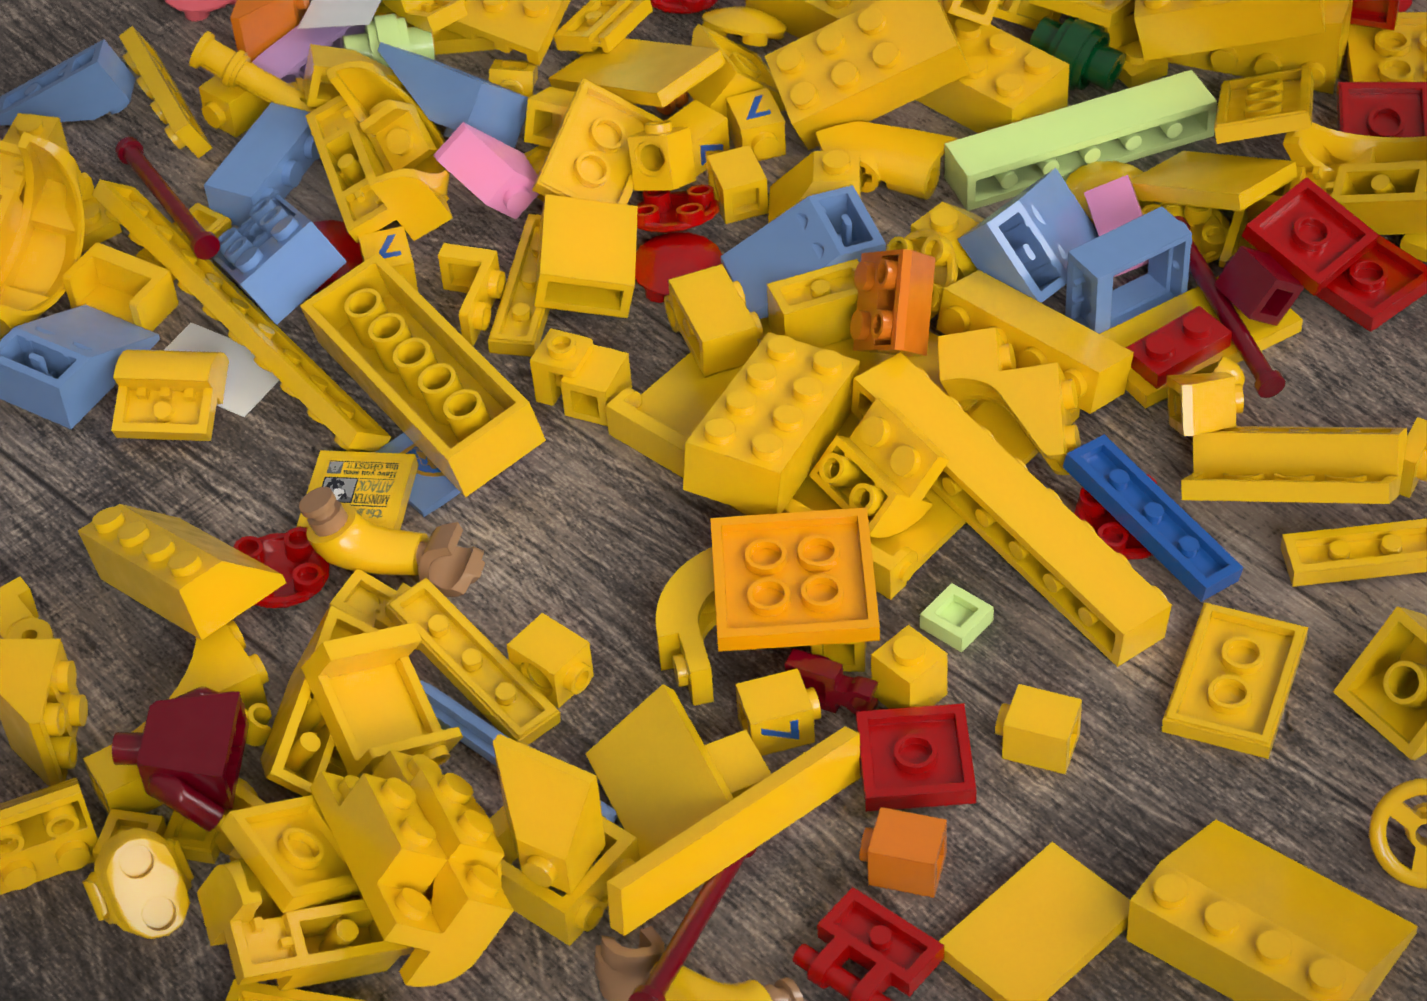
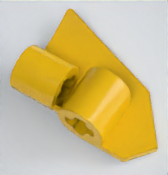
M863 121L840 124L815 132L820 151L860 150L861 192H872L881 181H884L889 190L924 200L930 199L936 189L940 175V158L945 153V143L958 140L956 137Z

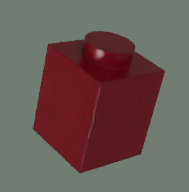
M1240 246L1237 252L1227 260L1223 272L1213 284L1249 319L1278 326L1305 288L1270 254Z

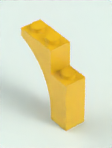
M231 620L203 640L196 637L193 656L187 671L178 687L168 699H174L198 687H208L220 693L240 691L242 702L247 710L256 703H263L268 706L263 684L269 682V677L259 656L256 653L250 656L247 655L244 650L246 643L237 624ZM146 721L132 732L143 733ZM112 744L83 758L94 792L108 815L111 808L147 813L163 805V803L146 794L137 765H115L113 763Z

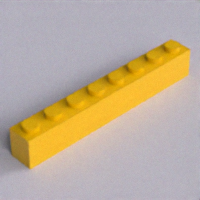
M899 352L854 377L851 412L861 421L876 398L887 400L940 449L950 461L931 489L1117 667L1121 666L1165 638L1172 604L1168 602L1164 593L1158 587L1150 585L1139 575L1124 555L1110 548L1096 534L1093 527L1087 521L1080 520L1062 503L1054 490L1046 488L1028 471L1026 465L1019 458L1013 457L994 439L992 433L986 427L979 426L965 413L955 398L947 396L936 386L924 369L915 366Z

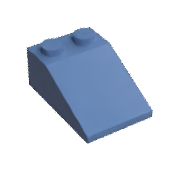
M380 42L378 52L428 119L446 127L445 136L450 137L464 122L515 148L526 118L527 100L529 97L431 58Z

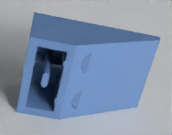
M1054 168L958 238V241L978 270L1042 303L1067 284L1068 251L1099 237L1058 170Z
M851 185L806 197L721 256V263L732 282L738 280L741 284L748 311H755L759 318L762 319L768 317V283L853 259H858L860 262L861 253L886 251V243L854 186Z
M279 194L272 198L265 197L250 210V218L238 229L233 227L225 231L218 238L220 249L213 257L215 262L276 325L347 262L314 223Z
M86 304L15 326L0 340V399L72 429L117 384L113 379V375L121 353L128 349L150 350L160 340V336L155 332Z

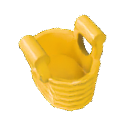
M137 827L120 831L103 843L94 862V871L88 875L87 879L82 881V884L98 921L105 920L109 924H117L123 931L146 939L169 936L183 925L190 906L188 891L192 887L194 875L178 839H164L158 833Z

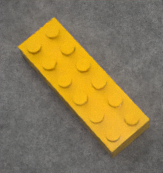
M378 252L300 305L319 344L465 498L546 441L530 402Z

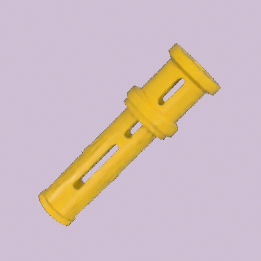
M209 31L204 33L192 52L189 66L195 69L199 67L204 68L221 78L222 84L228 88L239 86L269 104L272 102L308 112L318 108L307 106L303 92L251 63V57L243 50L236 52L216 41L215 34Z

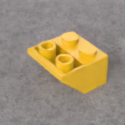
M0 639V720L10 747L49 787L66 781L68 769H74L78 757L76 735L78 727L85 726L88 715L86 696L79 694L76 685L77 673L73 660L67 659L61 639Z
M77 777L0 803V895L13 890L27 888L33 883L67 871L81 869L87 864L95 862L92 852L98 838Z

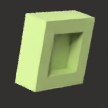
M951 583L920 613V628L958 651L963 652L993 622L994 607Z

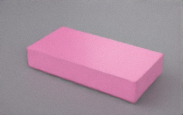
M1128 175L1084 192L1099 236L1143 216ZM1149 259L1114 277L1149 264Z

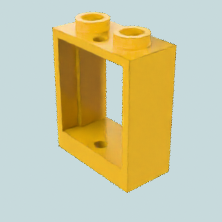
M503 805L490 818L498 842L505 853L501 860V888L515 912L563 943L571 946L584 931H591L601 920L605 909L608 907L607 881L640 860L637 837L602 816L606 846L600 853L602 857L586 872L571 895L566 893L562 897L548 887L535 884L521 870L511 865L516 860L517 853Z

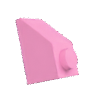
M464 122L434 154L436 160L485 205L515 220L539 195L532 191L538 175L524 153Z

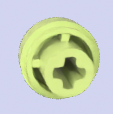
M395 14L373 16L370 24L365 25V33L342 36L343 49L355 50L389 68L390 66L378 52L380 42L435 60L432 33L417 27L407 28L405 18H396Z

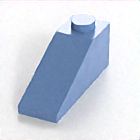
M103 39L0 97V126L12 125L18 113L59 117L61 122L96 120L108 112L116 114L130 103L136 77Z

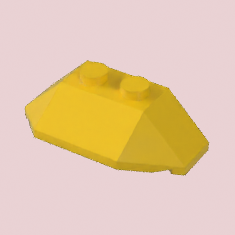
M332 605L327 609L290 676L271 728L272 731L260 760L267 779L302 796L313 795L310 786L321 771L343 777L348 775L301 667L322 642L378 630L377 628Z

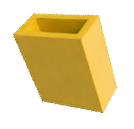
M545 194L539 228L534 307L628 318L635 286L638 206Z

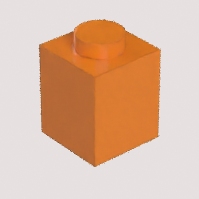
M880 807L874 829L865 828L860 846L859 859L860 861L868 862V885L935 898L947 854V819Z

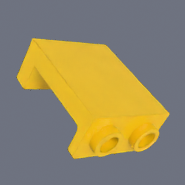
M414 623L324 641L301 667L348 775L358 778L363 773L372 775L389 750L412 756L422 754L440 766L450 759L449 752L463 738L459 727L442 730L411 663L409 655L422 642Z

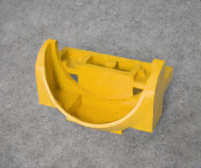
M348 61L327 69L326 73L329 81L340 95L306 114L305 117L347 232L356 243L359 242V235L377 232L395 220L401 226H404L405 231L415 241L453 219L447 201L450 199L447 192L451 173L436 160L434 154L413 169L406 168L393 171L375 135L367 133L365 135L359 126L360 122L370 116L369 111L371 108L382 101L391 99L413 104L438 150L446 141L433 121L428 119L419 105L408 94L389 80L378 66L370 62Z
M1313 122L1310 129L1286 133L1283 146L1291 161H1296L1298 176L1295 180L1291 181L1289 190L1308 177L1379 235L1427 233V136H1365L1336 131Z
M25 132L22 133L18 145L0 140V340L15 326L36 320L61 298L66 291L63 275L80 259L84 242L85 219L82 196L87 184L75 159L58 145ZM25 184L24 200L22 204L19 197Z
M394 750L388 751L372 775L363 773L360 778L353 775L343 777L321 771L310 786L311 792L383 940L415 948L399 970L405 985L413 987L435 986L462 975L478 960L514 911L501 888V860L505 853L498 842L489 817L476 802L471 785L454 773L443 775L438 764L425 755L415 754L412 756ZM434 880L432 902L430 904L423 894Z
M243 858L217 865L197 891L210 946L227 943L237 985L277 979L279 990L283 991L385 972L400 956L411 954L415 949L414 947L383 940L362 894L282 913ZM434 880L423 894L430 904L432 902Z

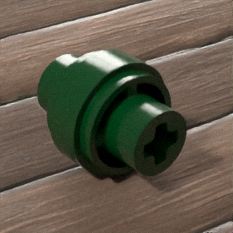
M1047 16L1044 17L1035 28L1029 42L1030 45L1069 64V90H1074L1075 88L1083 90L1090 83L1109 90L1118 79L1126 59L1125 53L1109 46L1110 35L1104 31L1103 26L1072 16L1063 24Z

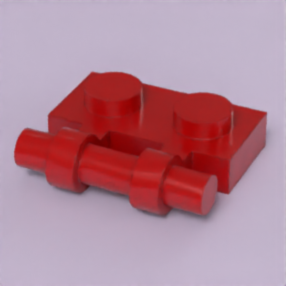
M852 887L817 924L818 938L827 943V946L819 953L804 943L796 950L792 961L795 965L808 972L807 978L809 981L821 989L830 987L849 999V1001H893L883 994L889 986L892 985L910 997L944 959V944ZM849 958L869 971L862 979H859L842 967Z

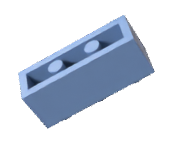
M271 102L204 184L209 208L230 218L232 225L240 227L250 218L249 212L252 207L263 198H272L279 194L285 199L290 191L299 185L302 176L312 163L320 158L305 117L310 112Z

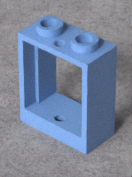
M1161 206L1068 251L1065 316L1100 334L1187 292L1192 232L1184 222L1177 220ZM1149 259L1147 274L1113 290L1114 276Z

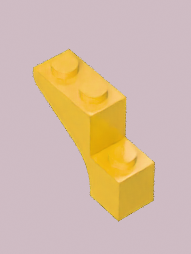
M996 327L938 336L940 382L947 394L957 401L981 399L1004 407L1016 420L1051 470L1057 475H1070L1063 468L1066 454L1081 446L1079 430L1076 424L1071 425L1070 410L1078 408V398L1074 380H1066L1058 362L1016 369L1013 347L1011 343H1004Z

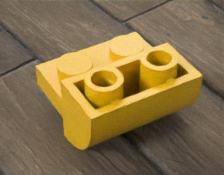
M124 350L118 358L113 379L118 385L111 431L116 438L211 441L216 405L223 404L229 359L223 352Z
M876 398L849 438L840 435L835 436L809 476L842 509L867 507L870 536L885 538L910 528L928 512L933 503L925 495L950 459L893 404L887 400Z

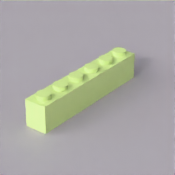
M1193 70L1185 71L945 143L944 178L964 208L970 211L1016 197L1054 168L1058 170L1064 181H1066L1068 176L1079 167L1093 162L1117 161L1127 163L1213 137L1217 100Z

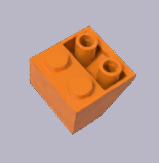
M907 249L861 253V261L856 267L854 276L855 287L858 290L857 309L853 313L850 322V333L854 339L853 351L896 355L901 352L904 356H927L935 257Z

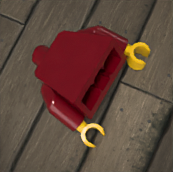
M198 687L174 699L158 700L151 704L143 733L116 732L112 741L113 763L115 765H137L146 794L178 812L208 832L213 829L217 830L215 839L217 847L221 852L229 855L235 847L220 828L226 818L223 815L224 809L233 808L245 743L251 746H261L267 741L272 731L271 727L267 725L272 717L270 708L263 703H256L248 710L245 709L240 691L220 693L208 687Z

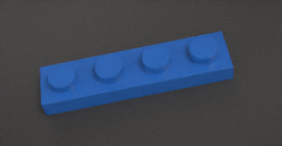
M1105 434L1066 454L1063 468L1198 600L1202 602L1239 581L1244 567Z

